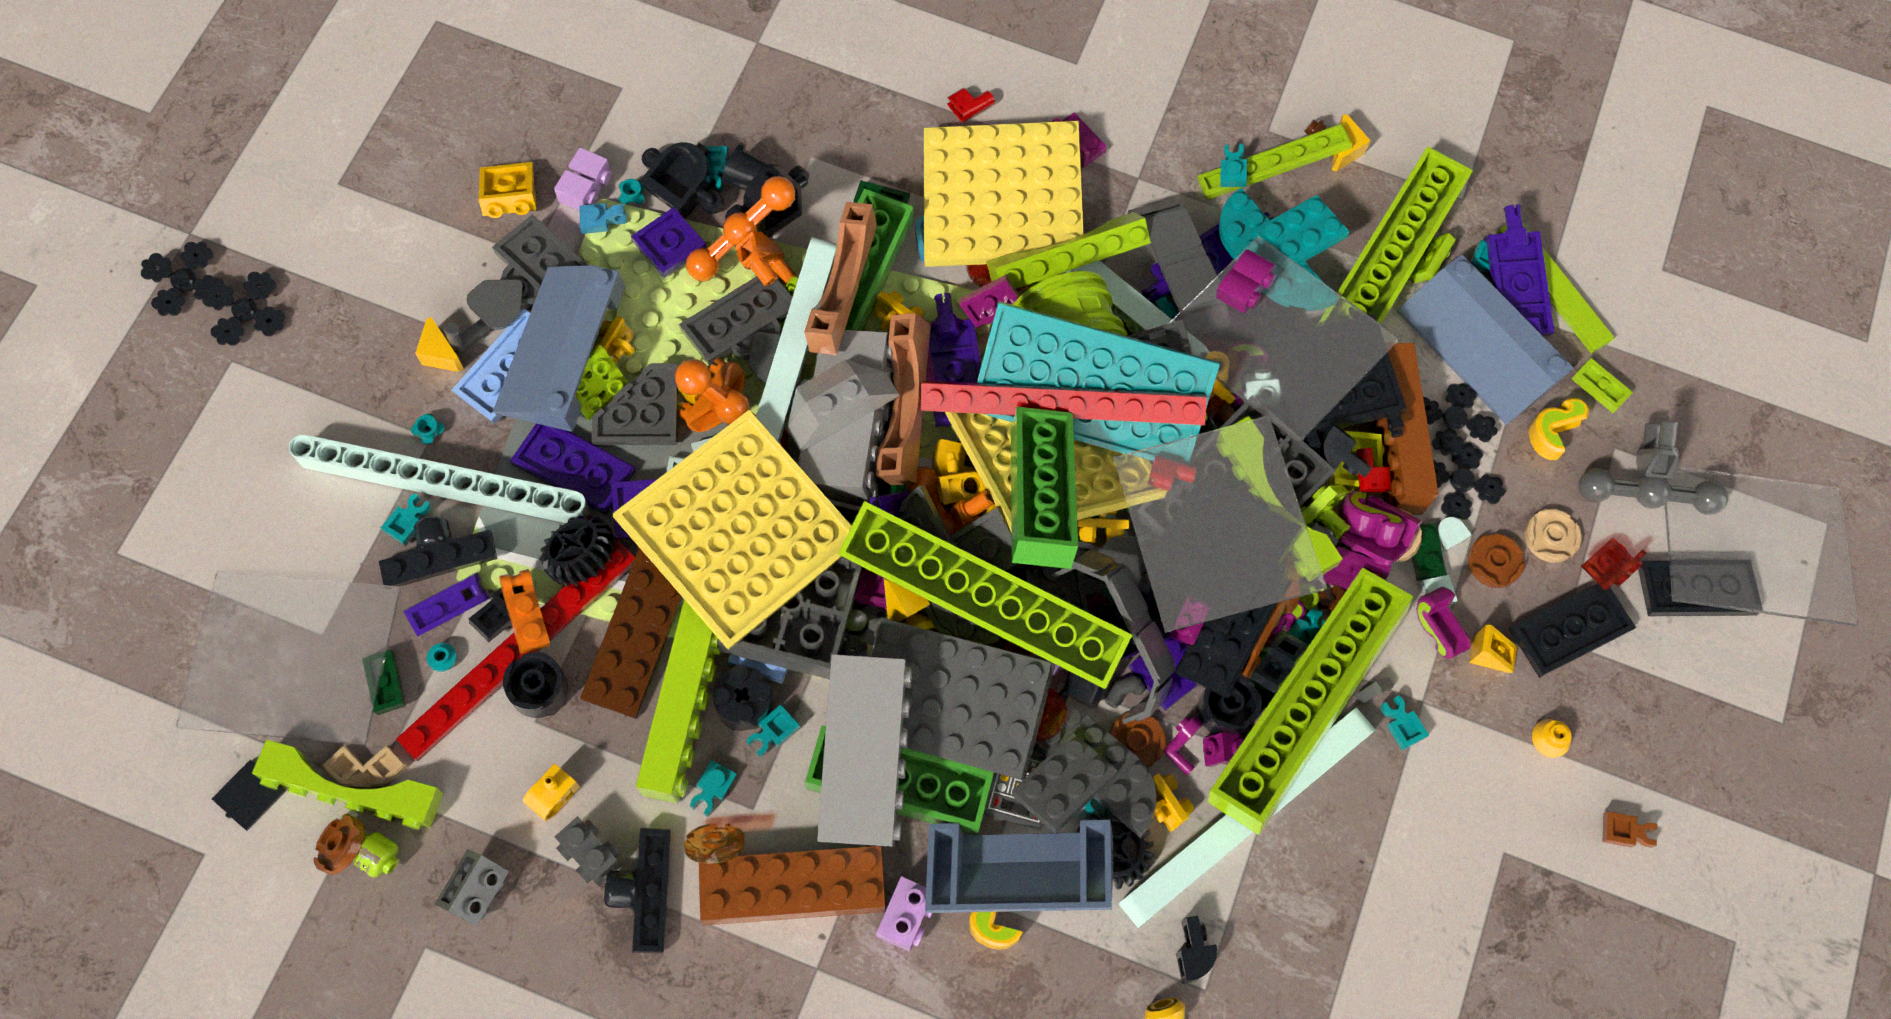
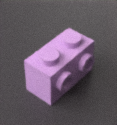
M901 876L876 932L877 938L906 951H910L912 944L918 947L925 929L920 927L924 916L930 918L932 913H926L925 911L926 887Z

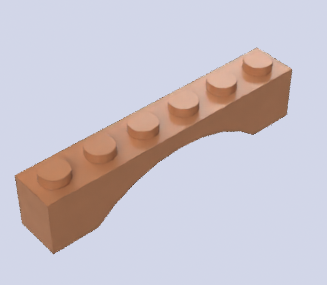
M846 202L839 224L837 248L831 275L821 300L811 309L804 331L810 352L837 355L877 227L872 204Z
M916 313L891 315L888 342L889 346L892 347L894 385L900 396L894 399L889 428L878 448L875 474L876 477L890 485L916 484L923 415V411H921V383L926 381L931 324Z

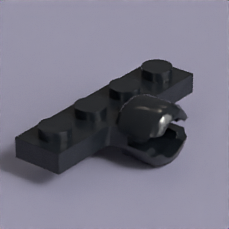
M431 516L418 520L413 527L417 543L415 550L380 560L379 566L383 586L385 589L390 590L498 558L493 535L490 530L453 539L448 520L442 516Z
M640 828L637 868L632 871L611 870L605 880V905L610 908H629L633 910L632 953L663 954L671 829Z

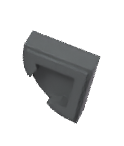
M1390 677L1374 682L1355 696L1360 703L1364 704L1378 694H1384L1394 688V683Z

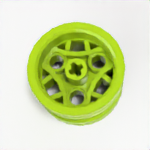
M1075 271L1056 275L1031 287L1013 304L1128 336L1122 320L1112 313V297L1107 289L1105 280L1094 272Z

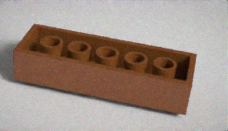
M1386 343L1385 346L1407 409L1405 414L1400 415L1404 423V428L1402 429L1403 436L1391 438L1387 418L1373 421L1374 430L1378 434H1382V444L1384 446L1383 467H1389L1391 474L1392 490L1384 492V502L1398 509L1405 510L1412 515H1422L1439 493L1415 343Z
M881 846L730 856V859L716 857L711 858V861L706 860L710 858L698 859L700 921L703 926L885 912Z

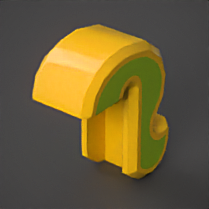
M1569 398L1559 408L1549 407L1542 410L1532 420L1528 430L1530 443L1534 450L1547 460H1558L1565 452V447L1558 433L1579 427L1581 420H1585L1588 417L1589 408L1587 404L1581 399Z
M971 912L969 917L970 933L978 943L988 948L997 950L1008 949L1017 944L1023 933L1019 930L995 925L996 912Z

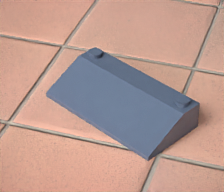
M1460 255L1444 267L1397 310L1402 318L1476 392L1477 396L1506 426L1559 385L1574 369L1463 255Z
M594 265L547 268L495 404L494 414L573 432L582 408L575 395L607 308L618 309L626 287L619 271Z
M1080 820V833L963 835L959 823L929 824L926 913L1112 910L1113 832L1111 820Z

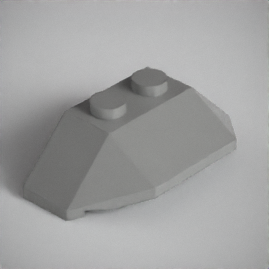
M844 360L796 388L787 429L799 450L803 452L900 395L886 372Z

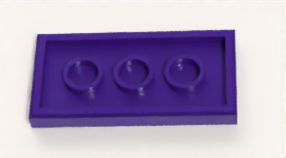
M535 424L510 460L512 465L551 486L581 493L588 506L604 515H607L613 506L611 482L630 481L636 472L635 466L566 430L541 424Z

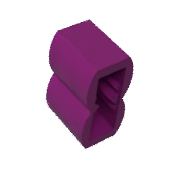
M1246 249L1219 284L1216 298L1243 314L1249 308L1254 309L1261 298L1259 293L1264 288L1269 289L1276 278V274H1274L1275 264Z

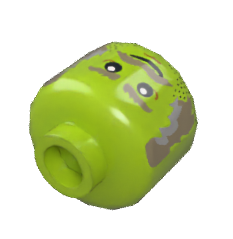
M373 832L370 835L365 833L361 848L354 858L353 864L372 878H377L384 873L389 875L399 863V859L396 858L399 852L398 845L380 832Z

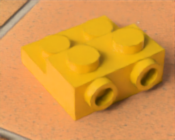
M532 162L480 167L478 200L483 216L499 218L502 214L516 213L518 215H525L529 211H536V191Z

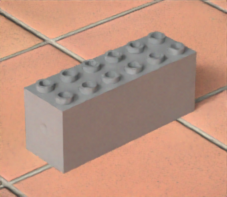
M844 330L837 355L818 353L814 377L840 362L848 360L886 372L894 385L892 347L889 346L888 333ZM889 402L807 450L800 451L798 466L828 499L862 507L864 501L870 504V498L878 496L879 483L876 482L877 477L875 476L877 453L887 431H884L885 424L891 418Z
M847 655L831 656L817 842L893 847L895 840L900 841L902 822L896 821L897 809H903L904 791L898 790L899 779H905L906 761L905 759H900L901 748H907L908 730L903 728V718H909L910 700L905 698V688H911L912 670L911 667H907L905 659Z

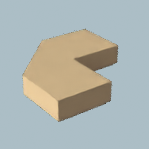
M344 745L321 765L338 785L349 788L387 787L408 768L388 745L383 747L365 764Z

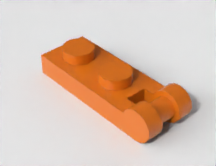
M529 569L522 570L518 575L509 576V574L499 576L520 654L549 647V637ZM513 587H523L524 592L514 594Z

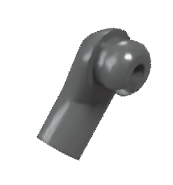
M1135 675L1119 679L1113 685L1105 699V703L1116 709L1125 694L1132 692L1134 695H1141L1146 689V684L1142 681L1141 677Z

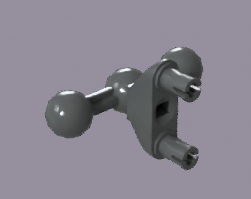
M1676 422L1645 423L1643 445L1637 450L1636 456L1638 477H1642L1639 481L1613 479L1608 471L1601 468H1591L1585 471L1578 483L1582 496L1594 503L1603 502L1611 495L1636 498L1641 505L1650 509L1660 508L1669 501L1693 504L1700 513L1715 515L1721 512L1729 501L1728 492L1725 487L1713 480L1703 481L1695 488L1669 484L1667 479H1672L1680 454L1678 448H1675L1679 424Z

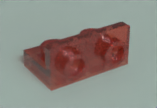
M1611 538L1581 567L1606 591L1613 584L1619 587L1643 565L1640 559L1647 552L1642 549L1633 557L1616 539Z

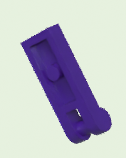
M478 572L467 576L461 581L403 611L417 637L491 598L488 590H484L479 581L482 579ZM469 587L474 596L466 600L462 590Z

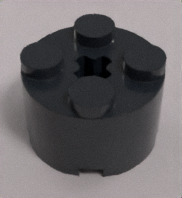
M540 652L523 654L522 657L508 665L503 675V689L514 708L524 716L543 718L555 715L567 697V679L557 662L547 654Z
M736 665L724 672L715 683L712 698L716 712L721 722L732 730L759 728L758 724L773 710V695L770 683L766 676L755 668ZM740 696H748V701L741 700L739 703L738 698Z
M1240 674L1228 698L1205 689L1198 701L1199 719L1204 723L1203 727L1214 735L1221 732L1242 735L1258 718L1262 707V699L1254 687L1255 684L1248 677ZM1226 701L1231 703L1232 709L1227 707Z

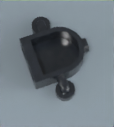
M680 142L667 147L662 153L656 148H649L642 154V163L648 171L639 182L661 202L670 208L674 207L683 218L687 219L700 201L704 210L709 214L720 212L724 205L719 193L712 190L709 191L714 180V170L707 158L711 152L698 142L697 145H694L692 143Z
M800 165L792 168L789 173H786L779 166H771L762 170L747 186L744 193L743 206L739 204L732 206L727 211L725 220L734 213H746L762 198L761 189L766 180L774 176L785 177L794 186L795 200L785 210H772L757 224V232H763L767 237L771 236L802 215L801 189L808 185L809 173Z

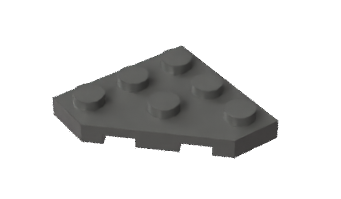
M650 363L642 370V374L632 383L629 382L608 405L603 409L600 408L593 415L592 444L677 445L678 387L675 383V372L678 363Z

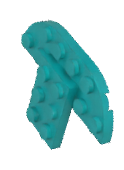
M1242 187L1235 191L1227 199L1221 212L1220 238L1225 249L1236 262L1242 253L1249 249L1275 264L1274 274H1276V278L1269 289L1264 288L1261 292L1277 305L1287 309L1290 306L1305 309V312H1318L1335 306L1338 301L1337 297L1305 261L1346 239L1349 230L1318 195L1269 220Z

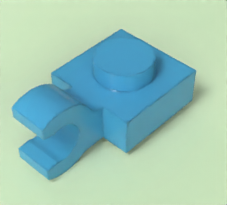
M606 203L579 206L580 230L582 234L607 232L608 224L627 223V214L624 212L623 205H613L609 209Z

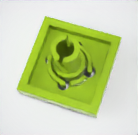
M599 344L591 351L575 395L582 407L580 413L588 421L600 408L603 409L614 399L613 397L628 384L605 349Z
M1342 484L1329 485L1328 487L1324 485L1312 496L1315 501L1308 507L1302 506L1293 517L1309 528H1312L1315 523L1321 521L1332 531L1335 538L1339 539L1344 531H1348L1350 526L1333 511V508L1349 491Z

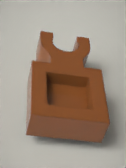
M1610 811L1603 814L1602 842L1634 847L1637 841L1645 847L1653 848L1657 846V840L1649 839L1645 834L1646 830L1652 832L1657 830L1656 823L1639 825L1637 824V816Z

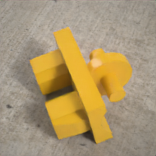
M884 291L879 293L877 304L872 312L878 319L883 321L880 327L883 332L890 330L891 315L916 313L923 317L924 311L918 306H912L908 309L902 305L904 299L896 291L886 294Z
M616 316L613 322L603 321L599 329V333L603 338L600 343L595 342L593 346L594 348L598 344L601 345L614 363L620 360L622 355L632 356L635 350L630 344L634 332L625 325V320L619 316Z
M1116 511L1097 515V518L1077 520L1079 541L1095 543L1096 527L1106 528L1105 543L1112 537L1124 536V529H1129V520L1106 518V514L1116 515Z
M1158 773L1152 777L1156 788L1154 815L1159 823L1164 822L1168 830L1172 832L1189 819L1188 816L1194 811V806L1185 797L1179 801L1176 799L1172 792L1178 788V782L1172 774L1161 777Z

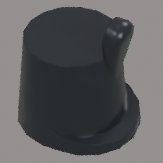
M741 142L735 148L725 166L722 182L745 191L751 180L759 172L771 166H781L763 161L747 151L746 144Z
M1069 671L1065 686L1055 697L1054 704L1064 706L1067 698L1070 697L1082 704L1097 708L1116 673H1113L1106 689H1103Z

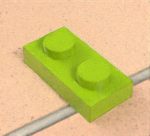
M1450 233L1433 238L1409 278L1415 284L1426 280L1430 281L1439 273V267L1443 260L1450 255V249L1456 239Z
M1592 358L1571 378L1611 413H1614L1633 393Z

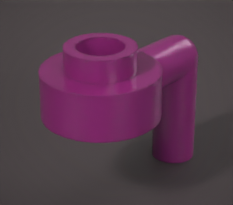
M1196 715L1192 719L1186 716L1177 725L1176 729L1179 733L1164 750L1165 755L1187 776L1193 771L1195 766L1179 750L1204 724Z

